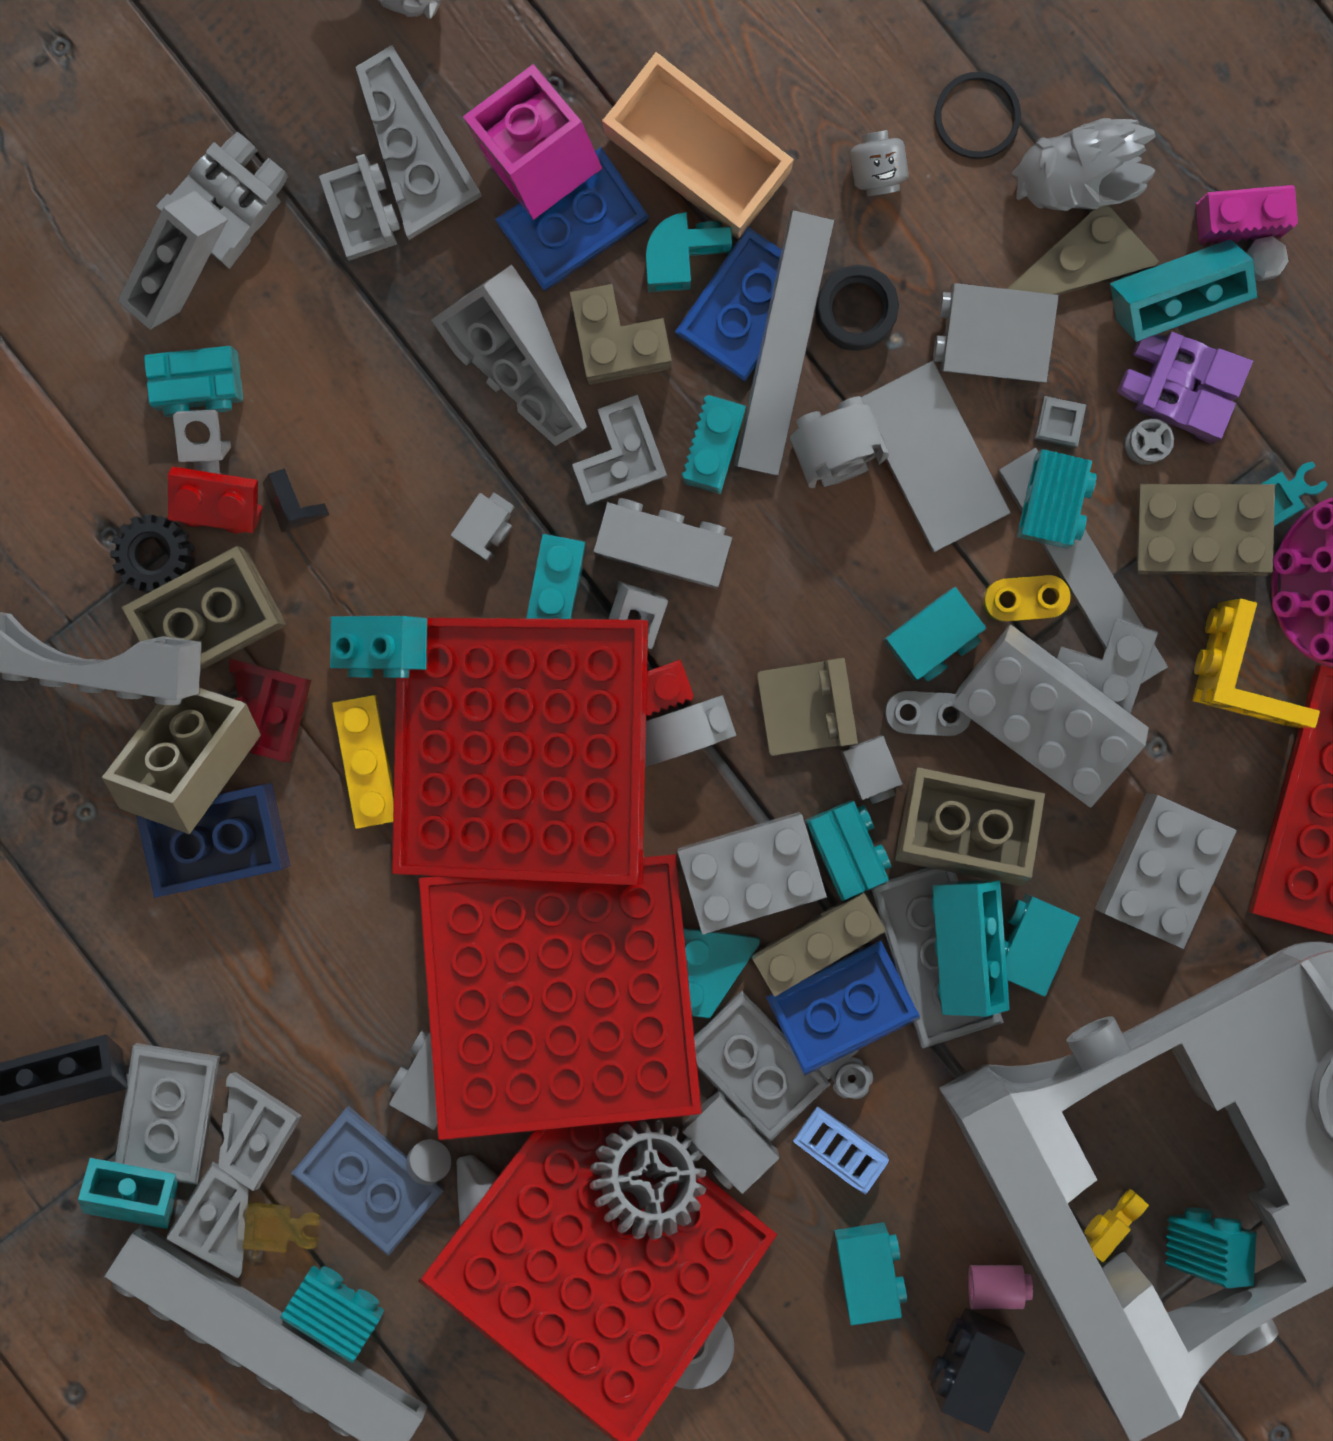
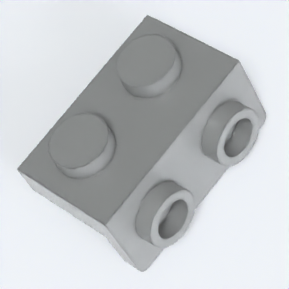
M365 154L356 156L358 163L319 176L345 255L349 261L397 245L393 231L400 229L392 204L384 206L379 192L386 189L378 163L370 165Z

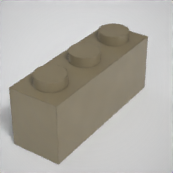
M862 892L849 899L837 902L756 950L752 955V959L775 997L887 930L865 893Z

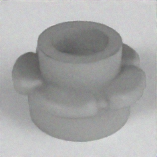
M851 1057L831 1077V1080L834 1081L833 1089L842 1098L860 1099L868 1093L869 1085L873 1082V1073L869 1066L863 1065L861 1059ZM855 1075L856 1080L849 1082L848 1076Z

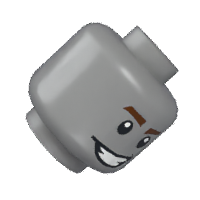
M888 130L862 134L863 143L855 145L850 151L855 186L858 189L866 190L867 196L900 191V184L905 182L909 176L904 142L899 138H889Z

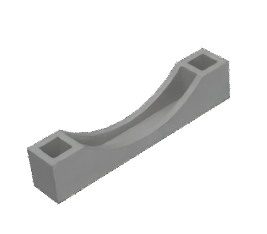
M0 612V673H2V679L25 681L32 677L38 678L39 684L47 687L66 686V683L76 684L77 690L85 693L104 692V689L116 691L115 696L123 699H139L146 695L154 697V702L161 705H179L182 698L199 694L201 642L161 636L140 641L126 652L111 659H83L64 654L42 643L24 629L12 614Z

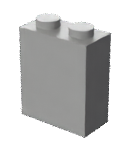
M958 283L951 284L949 292H942L939 318L946 320L944 335L936 336L933 361L940 362L939 371L1047 383L1059 295Z

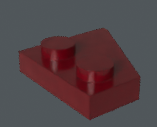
M230 659L229 670L230 673H234L238 698H235V700L247 704L261 734L249 753L290 763L312 680Z

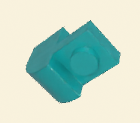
M687 212L675 214L661 222L651 234L646 250L648 292L690 290L689 256L730 253L732 248L731 227H721L720 222L708 221L696 224V229H688Z

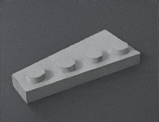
M393 45L356 66L394 196L403 220L407 238L410 240L482 197Z

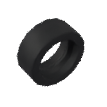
M859 264L843 267L832 274L820 290L816 307L819 328L830 342L842 349L860 351L873 348L887 337L897 321L899 310L897 291L888 276L874 267ZM854 283L866 284L873 288L881 298L883 307L881 318L877 325L867 332H848L840 327L834 319L832 312L833 299L837 292L846 285Z

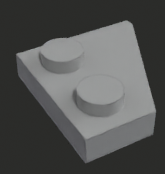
M233 1072L226 1079V1087H229L227 1112L223 1113L222 1132L224 1134V1142L220 1147L218 1168L254 1191L260 1188L302 1115L237 1072Z
M212 1162L168 1232L166 1239L239 1278L243 1266L249 1188L219 1169L217 1163Z

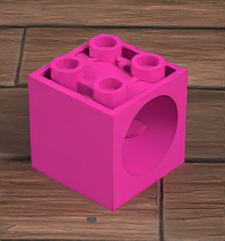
M534 64L463 116L489 166L533 220L602 169L582 121Z

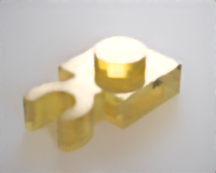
M249 1202L246 1209L243 1249L286 1252L289 1240L295 1241L299 1247L304 1249L316 1248L319 1238L306 1236L303 1232V1227L305 1225H319L321 1216L316 1213H306L296 1219L291 1218L292 1206Z

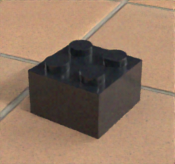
M965 1307L961 1318L955 1317L952 1320L946 1335V1341L949 1344L943 1357L937 1356L935 1358L928 1379L931 1381L930 1385L941 1412L989 1433L1025 1352L1012 1328Z

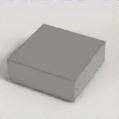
M1044 396L1041 401L1033 440L1071 448L1078 447L1086 404Z

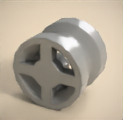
M1148 419L1140 422L1128 431L1125 437L1124 448L1127 456L1133 462L1139 465H1150L1170 454L1174 445V436L1167 423L1159 419Z

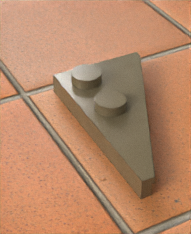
M1106 205L1094 209L1007 289L1061 295L1086 288L1088 285L1099 282L1104 283L1141 270L1145 271L1153 268L1160 261L1113 209Z

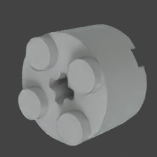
M860 396L852 397L837 405L838 410L823 416L820 411H815L796 420L799 429L790 436V441L809 488H815L817 480L820 479L824 487L849 480L869 471L866 462L876 457L880 464L889 457V452L870 405L863 404Z

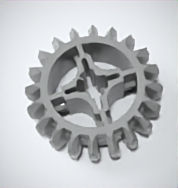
M640 1120L635 1123L634 1129L627 1123L619 1128V1135L611 1133L606 1137L608 1147L601 1146L597 1149L596 1155L602 1162L592 1164L590 1171L601 1176V1179L591 1182L590 1188L594 1191L602 1190L603 1196L595 1200V1206L602 1207L607 1204L610 1208V1211L605 1214L604 1220L610 1222L617 1217L620 1218L618 1232L624 1233L632 1225V1233L635 1239L643 1238L647 1231L651 1240L661 1238L662 1231L670 1236L678 1231L677 1224L682 1226L688 1225L691 1222L688 1212L695 1213L699 1211L701 1204L694 1197L705 1194L706 1188L696 1183V1180L706 1176L707 1171L702 1168L695 1169L694 1163L701 1159V1153L695 1152L690 1155L686 1150L691 1145L692 1139L687 1137L680 1142L676 1140L678 1128L672 1127L664 1134L662 1121L654 1122L651 1128H649L646 1120ZM635 1147L637 1156L633 1158L632 1172L618 1176L619 1164L623 1155L629 1148ZM657 1150L668 1158L673 1167H667L662 1164ZM645 1173L649 1178L653 1177L654 1179L662 1180L651 1186L648 1181L643 1182V1180L634 1179ZM677 1183V1193L672 1205L665 1213H661L660 1203L664 1201L663 1193L665 1187ZM623 1191L634 1194L638 1200L639 1209L634 1207L622 1193Z

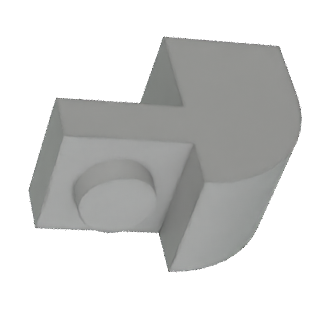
M723 695L646 721L645 767L736 736Z

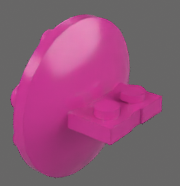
M1333 497L1311 507L1291 526L1274 556L1271 579L1272 607L1286 637L1305 656L1317 663L1333 667ZM1279 573H1280V575H1281V590H1280V592L1278 593V576H1279Z

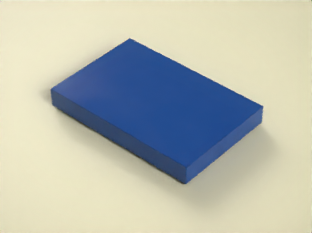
M602 147L595 150L602 169L533 220L523 206L518 203L495 219L543 292L552 288L649 221V216Z
M747 227L675 331L676 336L744 383L757 364L781 254L780 248L750 227Z
M881 941L819 970L775 997L773 994L766 996L804 1076L920 1019V1015Z

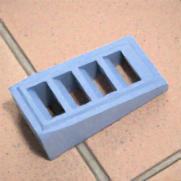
M816 1106L793 1139L795 1144L864 1195L868 1193L889 1162L885 1152L818 1106ZM824 1122L829 1128L819 1143L814 1145L810 1140ZM839 1133L843 1138L830 1156L825 1150L836 1134ZM851 1144L857 1147V1150L844 1166L840 1163V1160ZM867 1154L872 1160L859 1176L854 1172Z

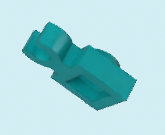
M1307 462L1300 466L1294 475V479L1288 481L1281 471L1262 483L1275 484L1274 527L1305 508L1299 497L1303 495L1309 497L1316 496L1327 487L1326 481H1322L1316 486H1309L1305 483L1304 474L1314 469L1316 466L1314 462Z

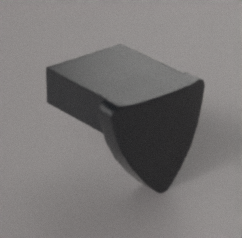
M285 468L269 473L262 483L281 532H286L329 516L325 503L300 508Z

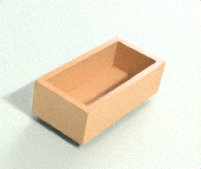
M655 52L602 120L603 131L606 137L711 219L720 222L721 227H731V234L737 239L742 236L792 170L793 158L657 52Z

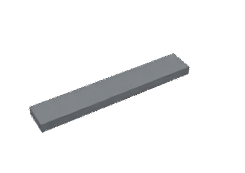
M794 210L789 212L735 461L736 467L779 475L834 220Z
M1037 448L1032 449L997 471L1021 512L1034 457L1038 452ZM1086 530L1080 541L1074 540L1073 546L1067 549L1041 543L1060 577L1069 587L1071 595L1104 650H1106L1116 619L1144 627ZM1155 644L1141 683L1168 668Z

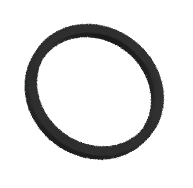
M970 72L952 80L940 94L935 108V125L941 140L956 154L971 159H984L1003 151L1014 139L1021 121L1020 103L1014 90L1006 81L987 72ZM969 80H985L994 83L1007 94L1013 106L1014 121L1010 134L1001 144L986 151H971L958 146L947 135L942 123L941 112L946 96L953 88Z

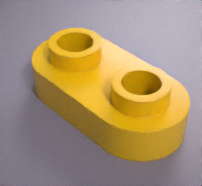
M1044 575L1007 578L995 581L988 586L983 595V606L986 613L992 619L999 622L1048 619L1061 615L1067 609L1071 595L1067 584L1057 576ZM1047 588L1052 589L1056 594V600L1052 605L1046 604L1042 599V593ZM1003 592L1010 593L1014 598L1013 605L1010 608H1005L1000 604L999 598Z

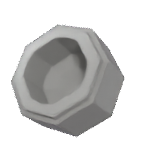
M1273 236L1254 240L1245 251L1253 259L1255 279L1257 281L1276 278L1289 262L1286 245Z

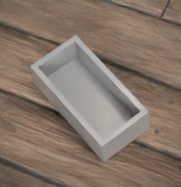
M1011 624L959 686L952 703L953 706L1090 808L1146 746L1149 727Z

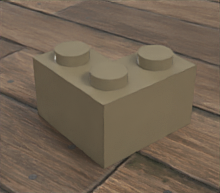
M612 284L570 292L588 385L672 369V359L663 318L621 326Z

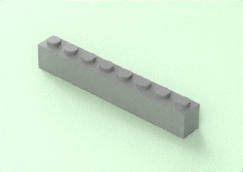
M141 1224L131 1234L104 1276L113 1282L112 1286L120 1294L131 1298L135 1296L149 1305L148 1309L153 1315L166 1321L171 1319L184 1327V1332L189 1338L201 1344L207 1342L221 1351L220 1355L225 1361L236 1367L243 1365L257 1374L256 1378L262 1385L272 1390H278L279 1388L293 1397L292 1401L298 1408L307 1413L316 1412L328 1420L329 1426L335 1432L343 1436L352 1435L360 1441H409L424 1418L427 1409L426 1404L359 1361L355 1360L353 1363H350L280 1319L281 1311L183 1248L167 1240L147 1225Z

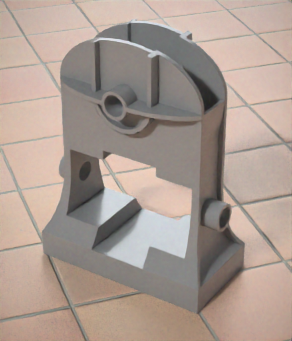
M1304 942L1284 948L1124 1033L1120 1030L1113 1016L1095 1020L1079 1028L1066 1039L1073 1053L1071 1055L1031 1065L1003 1066L982 1064L939 1087L1096 1388L1130 1441H1140L1180 1420L1190 1396L1201 1377L1226 1351L1229 1350L1232 1355L1241 1356L1264 1348L1279 1333L1273 1321L1274 1317L1333 1287V943ZM1172 1049L1195 1095L1217 1111L1225 1108L1255 1165L1264 1186L1249 1193L1248 1196L1275 1245L1281 1260L1256 1272L1254 1275V1286L1224 1288L1207 1297L1167 1312L1151 1282L1126 1252L1107 1257L1104 1262L1097 1260L1068 1203L1096 1182L1097 1178L1062 1111L1119 1076Z

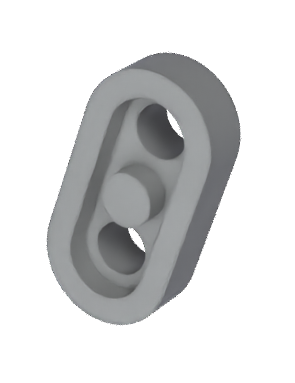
M901 691L889 698L884 710L888 725L893 730L904 734L955 736L962 733L968 727L971 718L952 705L956 695L952 693ZM905 704H910L915 710L914 717L909 721L903 720L900 716V709ZM949 706L957 711V719L952 723H947L942 716L944 709Z

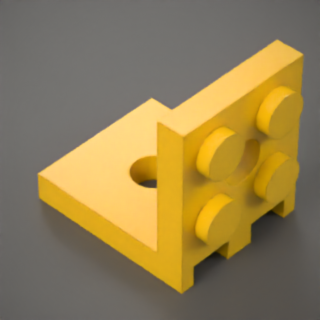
M1241 598L1219 602L1217 609H1211L1206 621L1205 632L1210 633L1206 650H1200L1195 662L1194 673L1199 675L1192 701L1287 727L1316 728L1319 710L1235 688L1257 603Z

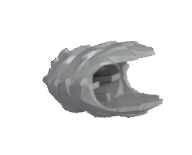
M1102 118L1083 124L1058 137L1039 138L1024 154L1020 164L1012 171V175L1017 180L1016 199L1021 200L1027 197L1039 209L1047 208L1068 211L1071 208L1098 209L1102 206L1119 204L1136 198L1147 189L1146 183L1153 177L1156 171L1151 166L1141 164L1142 158L1138 157L1146 151L1144 145L1156 137L1154 130L1140 126L1138 120Z

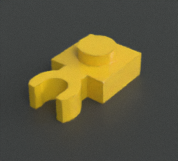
M1131 1188L1123 1194L1113 1211L1108 1209L1103 1216L1101 1214L1097 1215L1085 1229L1084 1234L1093 1253L1102 1262L1107 1259L1130 1232V1224L1138 1219L1149 1206Z

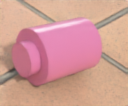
M970 1265L968 1271V1293L971 1309H1024L1025 1301L1032 1300L1033 1298L1031 1274H1024L1022 1265Z

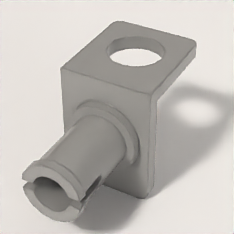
M216 410L176 412L173 415L178 461L193 462L194 470L221 474L219 460H223L231 448V442L221 441L218 412ZM192 421H201L206 424L210 431L209 440L205 442H190L185 434L187 424Z

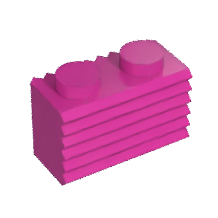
M1294 185L1207 192L1203 198L1196 202L1199 242L1202 245L1207 242L1212 245L1215 241L1221 243L1224 240L1230 239L1236 242L1241 239L1246 242L1250 238L1254 241L1257 238L1277 236L1280 239L1298 224Z

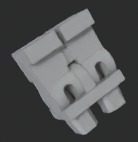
M236 132L222 147L213 142L207 149L206 154L195 163L189 175L171 195L167 193L156 206L162 211L163 207L196 191L224 215L228 221L211 254L229 269L249 245L253 234L266 222L271 212L281 203L276 195L288 178L286 172L269 158L254 175L245 168V165L258 150L239 132Z

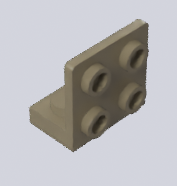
M845 658L758 672L757 679L768 749L771 755L858 744Z

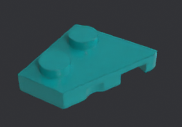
M683 927L692 1016L705 1018L712 1016L759 946L760 937L718 931L702 935L701 929Z

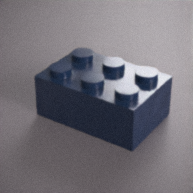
M272 783L219 794L190 834L136 815L154 898L279 871L291 866Z

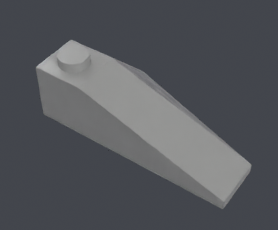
M512 264L431 320L454 354L465 365L472 362L489 377L486 384L495 392L502 389L517 403L518 413L555 446L587 427L537 301Z

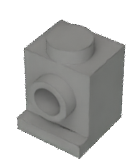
M494 492L490 498L479 493L451 536L488 562H491L494 555L488 550L492 544L499 547L509 534L512 525L507 522L511 518L510 513L515 507Z
M618 581L616 587L618 592L609 619L627 620L630 610H636V620H648V648L652 649L668 600L658 592Z

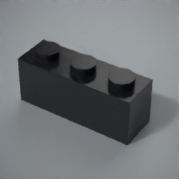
M105 1034L1 1062L0 1121L6 1122L128 1089L122 1048Z

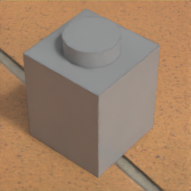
M879 735L840 751L859 799L869 798L871 804H875L896 795L893 788L902 785V781L884 736Z

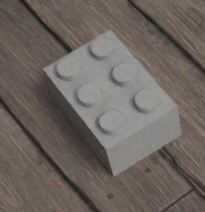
M1146 793L1095 910L1184 949L1237 830L1164 797Z
M800 812L677 848L702 935L827 898L803 815Z

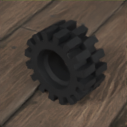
M144 514L142 518L138 516L131 518L132 523L129 525L123 524L119 528L122 532L120 536H114L112 543L116 544L115 550H110L111 558H114L116 564L112 565L115 572L121 574L122 577L120 579L125 584H130L132 588L140 591L151 592L189 572V566L194 565L195 558L191 557V551H195L194 544L188 540L190 535L178 523L162 516ZM149 538L161 539L167 545L169 551L166 564L155 571L146 570L138 560V549Z

